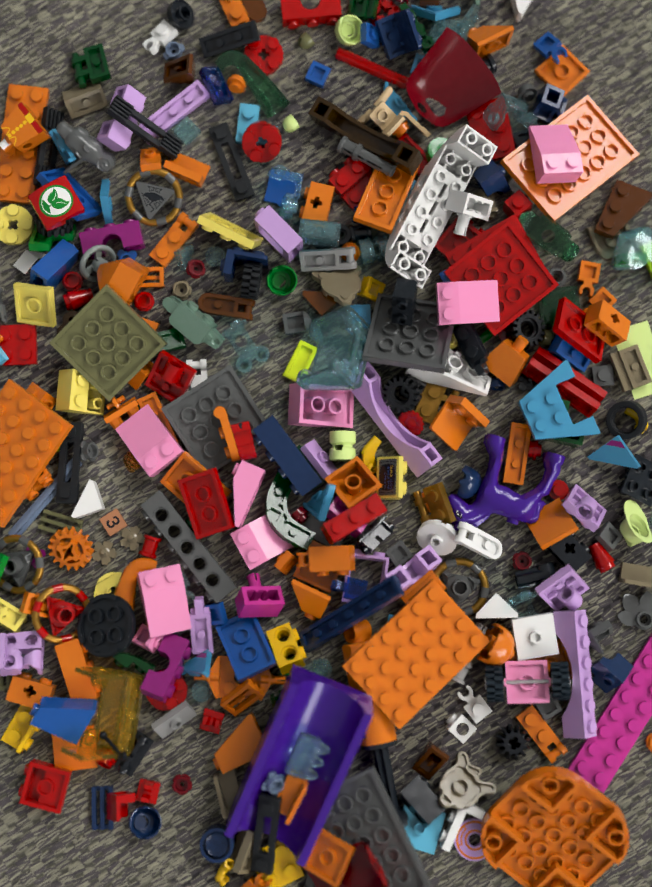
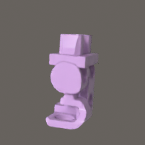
M36 631L0 633V676L19 675L22 669H29L30 666L37 669L38 674L42 675L45 640Z

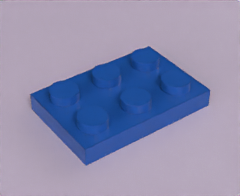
M64 167L39 172L36 179L41 183V186L65 175L85 209L84 213L72 217L76 221L96 217L103 212L102 207L69 172L63 173Z
M237 615L229 619L228 622L215 626L239 683L278 665L257 617L238 618Z

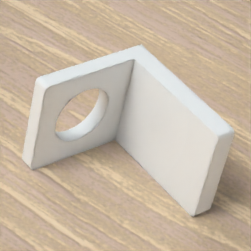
M460 712L457 714L453 713L446 720L448 723L445 726L447 730L463 744L477 730ZM460 723L468 725L469 731L466 735L458 734L457 726Z

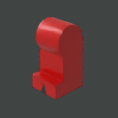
M249 421L232 424L231 429L240 460L245 461L257 458Z

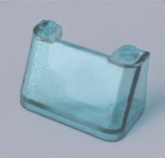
M350 305L312 320L309 335L318 344L312 371L304 369L299 371L296 383L302 389L352 391L361 387L367 361H362V355L370 326Z

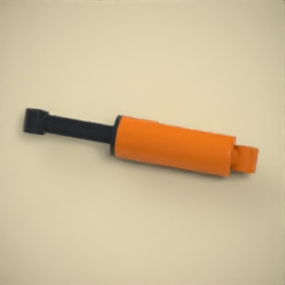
M366 619L343 632L344 638L348 642L342 646L344 661L348 660L371 638L372 628ZM347 673L349 687L364 692ZM372 701L373 717L360 743L361 750H372L375 769L405 828L408 825V816L406 811L399 807L388 750L389 746L398 743L395 726Z

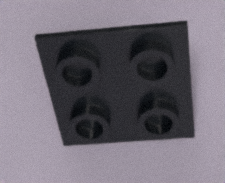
M635 454L634 457L641 467L638 469L627 467L625 469L627 475H623L625 480H622L621 485L618 487L620 489L618 493L625 496L628 495L651 507L652 462Z

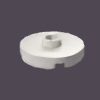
M428 520L423 522L418 529L417 541L422 549L430 545L438 556L452 553L457 546L453 542L457 532L450 524L441 523V520Z

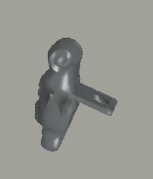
M66 121L58 123L56 126L57 132L72 153L78 158L63 171L64 174L68 173L83 160L93 164L102 172H109L114 168L116 164L115 156L105 151L103 144L95 136H91L88 130L81 126L74 128Z

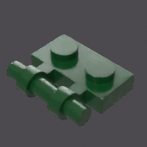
M102 43L83 48L84 55L79 56L76 52L72 53L71 65L75 70L74 78L79 88H86L87 79H91L92 84L112 79ZM84 65H87L88 69L83 70L82 68Z

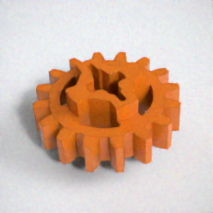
M65 526L62 530L58 529L50 538L51 542L48 548L52 550L49 556H55L53 562L59 561L60 568L66 565L68 571L72 567L78 570L80 566L84 568L91 560L94 549L90 547L93 541H87L89 535L83 536L82 529L77 532L74 526L70 530Z

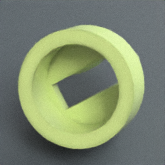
M291 114L283 120V127L287 132H293L300 128Z

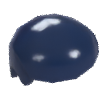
M466 465L462 469L465 475L463 480H459L460 487L457 493L463 499L473 497L481 485L480 474Z
M148 806L136 808L128 820V828L132 835L139 839H150L157 835L162 824L159 812Z

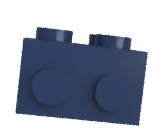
M409 8L374 21L387 60L422 48V37L417 32L415 16Z
M238 247L227 249L226 258L221 260V275L224 276L225 282L233 283L236 264L245 265L246 261L263 264L262 268L268 269V256L261 251L244 252V249Z

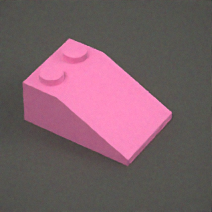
M568 124L529 126L528 131L536 183L576 182L584 171L581 153Z
M497 280L435 284L438 326L500 321Z
M308 382L289 384L288 425L353 428L354 394L348 387Z
M148 404L115 429L149 477H155L185 452Z
M241 460L240 464L236 463L232 471L234 476L235 526L238 528L243 526L266 475L264 469L244 460Z
M266 515L230 533L249 570L294 547L281 539L273 531Z
M180 564L139 572L137 582L150 638L192 629Z

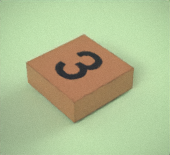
M117 508L99 519L110 537L128 526Z

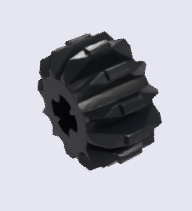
M508 724V731L501 727L500 730L504 734L503 736L496 734V738L501 741L495 743L496 747H501L498 751L500 755L505 754V758L508 760L512 754L515 760L519 758L518 753L525 757L526 754L523 749L530 750L531 748L525 744L531 741L530 737H524L528 731L526 729L520 731L521 726L518 724L514 730L512 724ZM513 737H515L518 743L516 746L513 744V747H511L509 740H513Z

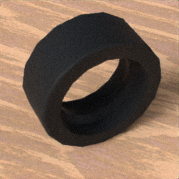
M627 400L620 401L609 408L606 415V425L613 436L620 435L622 439H632L639 436L645 430L648 416L645 409L639 403ZM630 408L637 413L639 418L638 425L633 431L624 432L616 426L615 416L620 409Z

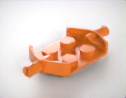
M228 656L217 657L210 669L208 678L204 675L194 676V680H206L209 683L216 699L225 697L241 685L235 681V672ZM270 669L249 679L252 680L251 684L256 683L258 685V689H264L263 696L258 699L262 701L271 685H284L285 681L279 680H286V676H274V674H271ZM253 692L246 696L245 699L251 696Z

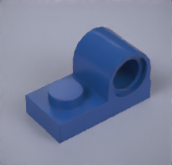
M557 334L547 350L561 361L568 359L569 364L579 372L584 373L591 362L590 359Z

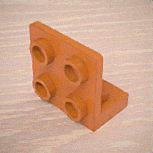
M450 395L432 421L429 429L452 450L457 451L472 427L486 428L490 421L466 397Z

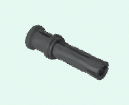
M347 136L340 140L337 147L338 153L350 156L353 161L359 160L390 178L393 176L397 168L396 165L365 150L362 144H356L348 140Z

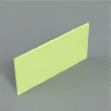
M647 320L631 325L627 341L617 344L616 347L620 351L637 344L652 380V332ZM652 382L632 389L634 400L652 395Z

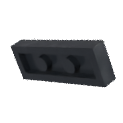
M255 20L199 38L205 59L261 41Z

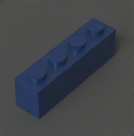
M273 415L253 429L255 432L253 438L259 446L263 444L268 451L265 454L270 461L278 463L280 466L277 469L284 479L289 478L292 482L290 488L296 496L300 494L303 497L322 483V480Z

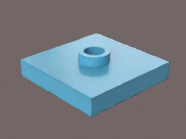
M404 805L403 809L408 816V825L405 827V830L414 849L434 855L446 813L442 812L430 825L424 828Z

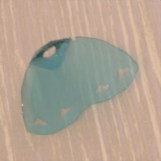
M649 226L629 229L618 235L611 262L614 270H635L642 268L648 262H652V229ZM634 258L640 260L633 264ZM621 260L623 262H626V264L618 265L621 262Z

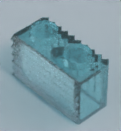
M300 218L298 235L303 239L304 245L315 244L316 246L339 247L340 222Z

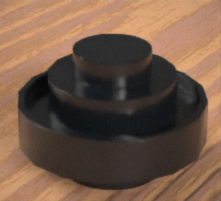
M175 0L169 4L167 16L171 25L180 31L190 28L194 23V12L191 6L184 0Z

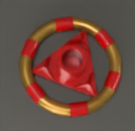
M65 583L52 585L45 589L37 597L32 608V623L35 631L42 639L54 644H62L78 638L77 629L71 634L56 635L85 609L90 602L87 595L80 588ZM62 591L71 592L82 602L83 607L50 597V595ZM45 599L52 635L41 625L39 613Z

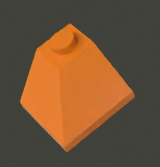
M513 25L473 27L466 32L464 40L483 58L486 54H491L508 46L514 32Z
M358 456L324 478L327 484L336 485L335 494L348 509L383 487Z
M293 579L291 584L300 608L305 612L304 616L314 621L316 618L321 619L331 596Z

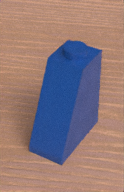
M62 239L31 268L29 284L51 286L55 289L62 281L64 275L77 262L79 250L72 243Z
M42 697L38 704L34 703L29 713L32 716L30 724L77 745L96 712L98 701L95 699Z

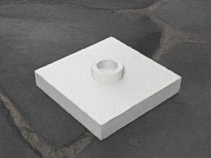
M552 612L511 619L518 661L559 654Z

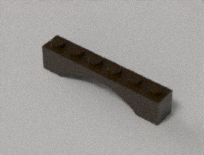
M319 96L308 112L314 123L342 138L347 136L348 140L356 144H362L365 150L396 165L397 168L412 176L423 160L418 149L369 128L336 105Z

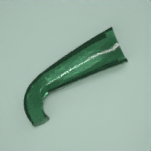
M235 50L226 51L214 62L222 72L230 65L238 68L267 118L276 115L290 104V101L281 90L245 54Z

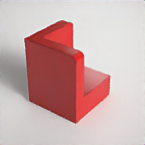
M130 791L107 793V819L118 822L120 818L127 817L128 803L135 802V793Z

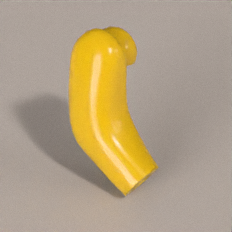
M373 436L361 452L362 462L373 474L377 472L375 453L382 443L376 436Z

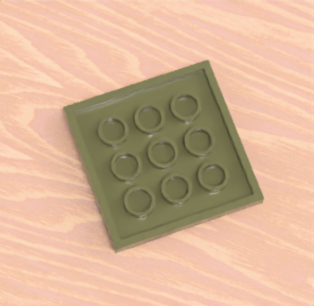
M106 284L49 344L110 401L167 342Z

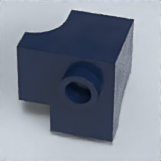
M548 83L538 91L530 118L548 125L553 117L557 118L563 114L568 99L563 97L565 90Z
M492 159L489 165L480 166L473 173L478 186L487 197L497 191L505 194L511 190L504 177L507 174L501 164L496 165Z
M619 653L608 659L601 657L591 665V672L594 674L592 680L605 693H608L625 682L634 666Z

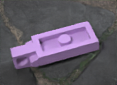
M195 596V608H190L189 614L192 627L190 629L193 655H198L208 649L213 654L211 611L209 607H204V596Z

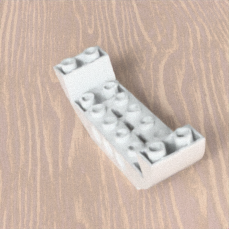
M466 124L457 130L440 147L430 162L425 165L400 212L392 234H389L385 250L387 266L406 279L417 280L418 287L423 289L432 272L424 265L453 213L452 211L445 210L450 189L464 192L476 168L489 165L498 148Z

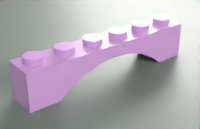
M369 362L357 367L343 380L398 454L403 456L404 461H407V465L417 478L443 459L431 442L412 434L399 422L389 406L387 407V401L383 400L384 394H382L381 377Z
M586 610L554 611L556 635L562 641L567 651L573 674L571 698L562 716L563 737L576 739L597 736V724L594 712L595 702L593 700V680L591 677L592 662L589 654L590 640L587 630L588 618Z

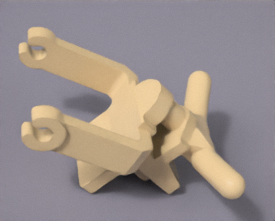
M391 86L385 88L374 103L375 107L372 110L369 108L358 119L362 124L371 119L382 130L381 134L390 137L404 122V117H406L426 138L431 135L407 111H401L400 114L396 115L385 104L393 92Z

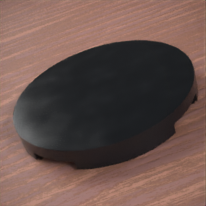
M101 594L92 598L83 612L80 613L77 623L80 643L92 655L104 658L114 657L122 653L131 643L136 629V618L131 605L124 598L113 594Z

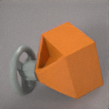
M96 245L89 248L83 254L79 264L81 275L88 281L98 282L99 291L108 284L129 306L132 305L135 296L138 294L150 269L131 258L117 260L114 250L106 245ZM102 251L110 255L111 262L102 258ZM93 253H95V259L93 260L92 264L86 268V262L88 258ZM95 271L97 273V276H92L90 274Z

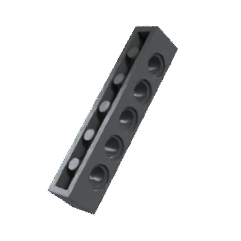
M161 490L140 505L143 508L141 511L142 515L147 521L152 520L154 522L156 533L160 537L164 535L168 540V543H166L167 547L173 554L175 552L178 553L181 557L179 559L181 565L193 572L192 579L198 586L203 585L206 589L204 594L211 602H220L237 588L200 539L196 540L194 532ZM160 510L167 512V518L164 521H159L157 518ZM173 526H178L180 534L173 538L170 535V529ZM186 542H190L193 546V550L189 554L184 553L182 550V546ZM198 558L205 560L206 565L202 570H198L195 567V561ZM211 574H215L218 577V583L215 586H210L207 582Z

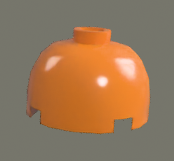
M493 623L492 626L494 628L488 629L485 633L490 642L479 652V656L476 655V658L484 664L499 666L513 658L515 643L514 637L509 630L498 623Z

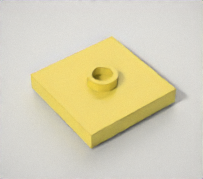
M21 282L13 284L17 323L55 327L57 325L54 287Z

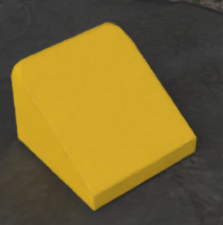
M364 276L361 282L360 294L358 292L357 295L376 302L378 293H383L386 284L371 276Z

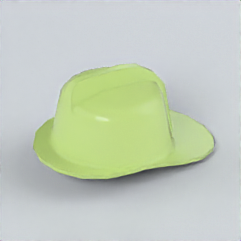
M627 500L624 503L625 519L620 524V531L627 545L632 547L641 542L651 543L652 533L645 514L635 501Z

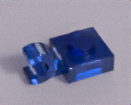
M348 577L347 582L332 579L330 590L344 592L343 599L353 600L366 592L368 581Z

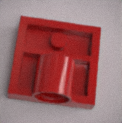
M162 350L144 385L172 402L188 391L197 370Z

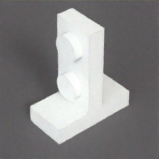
M476 805L468 809H452L447 818L449 822L446 830L442 829L438 839L441 849L450 852L466 813L482 820L485 815L484 809Z

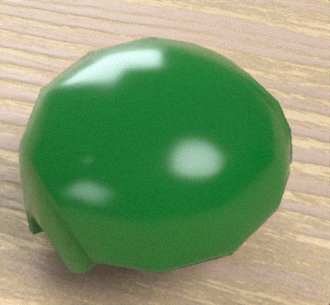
M286 265L272 268L266 278L267 287L273 294L278 296L292 293L298 283L297 274ZM284 281H286L285 285L283 287H280V285Z

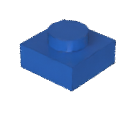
M365 22L360 26V43L371 49L379 48V34L376 26Z
M313 60L305 76V81L323 89L331 73V68Z
M223 601L204 605V607H209L211 611L212 626L228 622Z

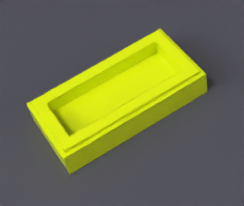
M300 340L283 373V377L296 383L302 382L318 348Z

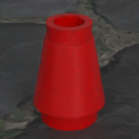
M91 289L68 291L67 294L62 295L67 310H76L93 298Z
M599 542L589 547L596 570H599L601 574L615 567V560Z

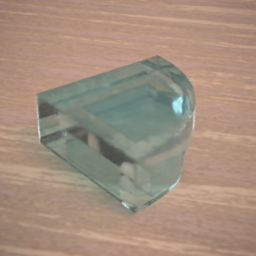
M187 243L174 251L180 270H186L187 263L193 259L194 250L192 243Z

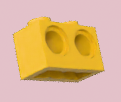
M288 622L266 631L282 675L289 673L293 664L299 667L306 666L303 659L307 658L303 646L299 647L297 644V640H300L296 628L292 629ZM284 636H288V637H289V638H288L286 641H284V642H281V641H280L281 638L284 637ZM289 655H296L293 659L287 660Z

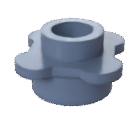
M175 41L169 42L165 47L166 52L163 53L164 59L174 60L181 57L182 52L185 50L184 45Z
M274 771L270 772L261 786L264 791L269 790L271 794L281 792L285 785V776L283 774L278 775Z

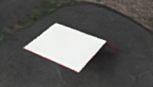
M25 250L13 266L26 274L33 264L46 254Z

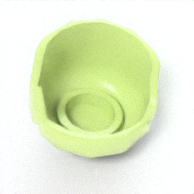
M349 14L341 17L337 21L334 30L337 40L346 46H353L360 42V26L362 21L357 16Z

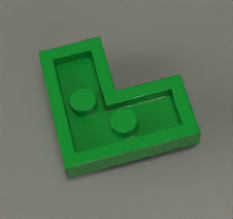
M35 224L28 243L29 251L46 252L50 251L53 241H61L62 239L67 242L74 241L76 224H73V230L69 234L65 233V236L58 235V237H54V235L51 237H47V235L42 236L41 233H38Z

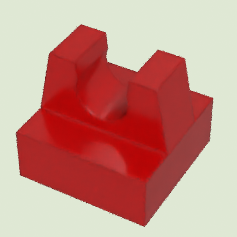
M205 707L199 729L219 734L225 713Z
M141 778L135 800L156 805L161 782Z

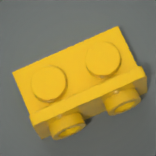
M20 705L1 738L3 742L17 749L16 752L19 754L24 750H29L34 741L31 737L35 731H40V728L30 724L32 716L29 713L31 708Z

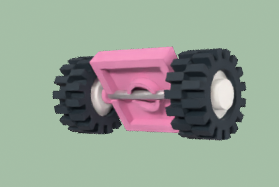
M547 660L505 662L506 678H504V681L502 664L499 666L485 664L487 702H504L503 685L507 691V704L550 703L549 686H551L553 700H570L568 662H550V678L548 677Z

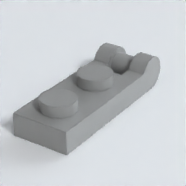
M355 247L299 251L301 272L357 268V261L354 260V254H356ZM341 256H346V262H341Z

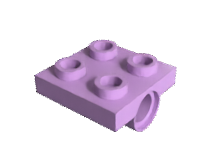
M577 484L570 489L562 503V506L570 515H574L585 528L590 529L592 532L599 528L607 511Z
M569 564L559 569L558 572L535 588L537 593L554 611H559L565 606L569 610L578 609L583 601L581 594L590 589L587 583Z

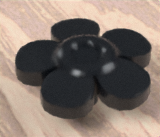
M523 373L518 378V381L521 382L518 385L521 391L527 389L530 392L536 387L535 385H538V383Z

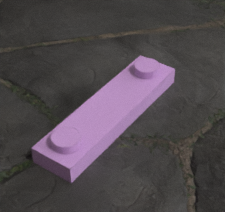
M197 79L148 119L167 132L211 97L210 93ZM142 124L138 125L140 128H142L143 130H145L147 133H149L150 135H152L154 138H156V139L159 138L158 135H156L154 132H152L151 130H149V129H148L147 127H145L144 125H142Z

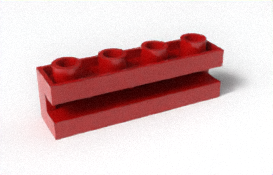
M539 347L522 373L539 384L563 361L553 356L549 351ZM572 368L575 377L557 384L556 387L562 399L570 401V406L589 418L599 408L600 402L608 392Z

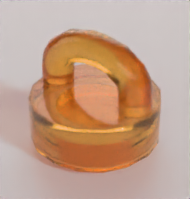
M130 450L123 456L125 467L130 473L142 467Z

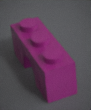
M128 219L123 221L122 224L117 225L109 223L104 225L103 228L98 229L94 227L86 228L84 232L79 233L83 254L93 246L106 245L111 239L121 240L126 252L146 248L141 224L138 220L135 221V219ZM102 251V257H106L105 251ZM93 253L88 258V260L95 259V253Z
M175 634L165 635L158 648L159 655L170 661L168 668L162 672H155L149 669L140 687L142 694L166 703L167 698L172 697L175 690L173 685L176 679H180L184 670L182 665L185 659L188 660L192 653L190 640Z

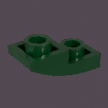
M122 652L113 657V662L120 668H129L135 663V668L144 675L149 669L153 671L156 668L151 662L131 653Z

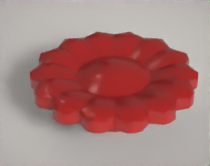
M414 410L402 412L401 416L398 417L399 422L412 434L417 436L423 431V418L418 412Z

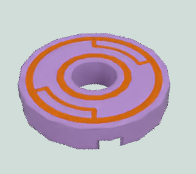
M473 817L462 822L454 840V845L457 852L463 858L469 861H480L486 859L481 845L480 829L482 820ZM472 834L480 836V842L477 845L469 843V837Z

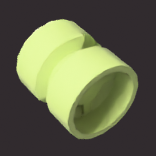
M355 431L329 432V443L332 444V448L329 449L330 461H350L356 457V449L353 448V445L356 443Z

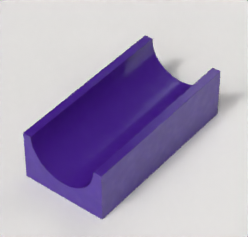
M293 664L231 805L224 835L233 838L235 833L242 830L255 831L259 795L262 791L264 794L266 792L269 793L268 795L271 794L269 790L264 791L262 789V784L270 772L274 771L278 775L283 774L286 778L291 769L308 777L309 783L307 791L289 825L285 824L286 816L280 813L277 839L292 851L297 864L305 867L373 717L372 696ZM264 816L263 833L269 835L271 818Z

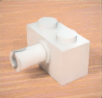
M450 189L445 210L455 212L458 215L453 233L466 237L469 221L472 218L488 221L494 201L471 193Z

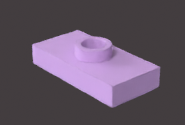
M315 439L300 448L323 480L337 470L336 466L329 460L328 454L322 450Z

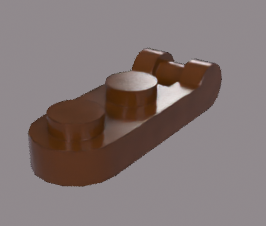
M204 293L199 297L198 306L206 314L252 321V308L255 307L256 301L240 297ZM239 305L245 306L244 312L238 311Z

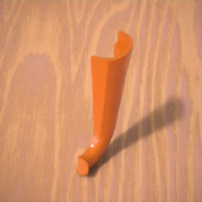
M138 558L130 562L124 569L114 592V595L124 598L131 605L133 611L138 573L156 569L158 561L151 558Z

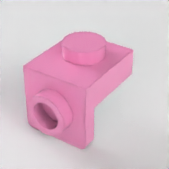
M142 623L132 642L154 654L159 648L164 635L150 638L147 625Z

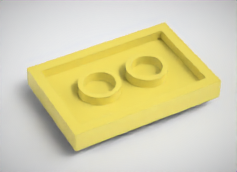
M211 212L200 215L197 223L202 225V229L211 233L215 231L220 234V238L226 241L233 240L238 243L240 248L249 250V248L254 249L260 246L263 241L262 237Z

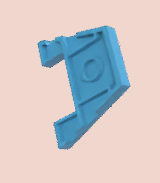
M568 359L562 362L518 402L534 440L592 436L601 433L593 416L573 424L558 392L557 384L575 377Z

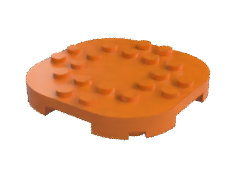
M557 766L539 767L522 775L488 809L483 817L480 829L482 851L488 863L495 870L499 867L524 887H590L614 863L619 865L625 858L629 848V831L626 819L620 808L577 773Z

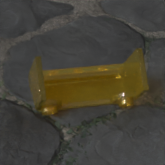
M76 667V672L91 677V683L94 687L102 688L96 727L88 729L82 734L79 746L62 747L61 752L80 761L118 758V754L112 747L99 737V733L105 731L107 732V737L121 752H126L128 757L134 749L143 698L140 687L144 677L135 672L107 667Z

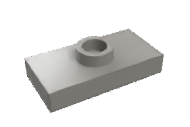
M185 700L153 722L151 726L163 739L195 717L197 713Z

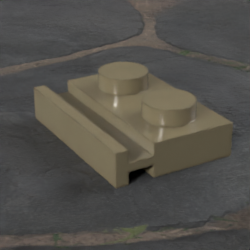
M637 344L608 355L623 393L652 382Z

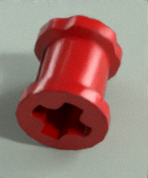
M144 534L145 541L142 550L138 554L156 559L155 553L162 539Z

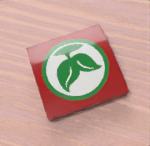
M65 175L45 184L28 196L47 232L66 224V220L84 213L85 210Z

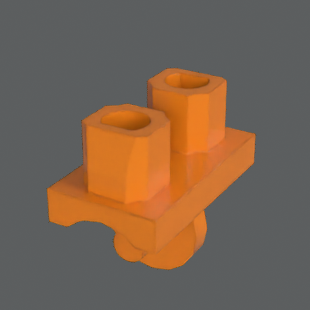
M124 395L117 399L114 396L111 399L112 402L108 403L106 407L108 410L113 407L116 408L103 415V419L106 424L110 423L116 429L124 423L120 417L127 412L129 417L139 411L135 396L121 405L120 403L126 400Z

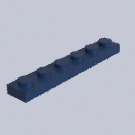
M391 575L299 632L298 635L304 651L310 653L405 595L398 576Z

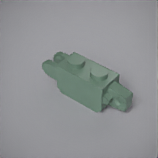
M173 295L163 299V307L171 314L169 317L170 324L193 344L204 342L214 349H218L222 345L225 338L216 329L218 325L210 315L201 312L196 303L190 300L182 301Z

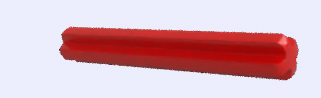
M338 48L335 54L336 59L400 88H406L408 77L343 48Z

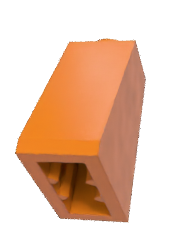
M253 712L248 713L215 752L213 762L217 770L221 769L222 774L251 761L262 736Z

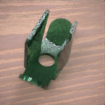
M531 210L525 211L520 216L519 221L527 233L526 235L539 250L555 257L558 256L565 262H570L577 256L579 246L570 240L572 236L569 231L549 216L541 214L539 217ZM545 230H552L555 237L552 242L547 243L542 240V233Z

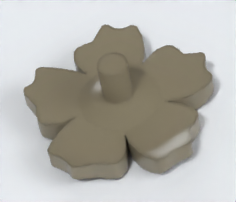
M137 526L131 527L130 530L128 528L121 530V536L124 537L120 540L121 546L126 548L130 546L131 551H136L139 547L138 543H144L145 538L142 533L139 534L140 528Z
M110 540L104 541L103 544L99 541L94 544V550L97 551L92 554L94 560L98 562L101 560L102 565H108L111 562V558H116L117 552L115 548H112L113 543Z

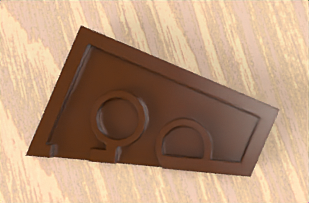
M617 180L594 233L613 240L629 221L652 200V192Z

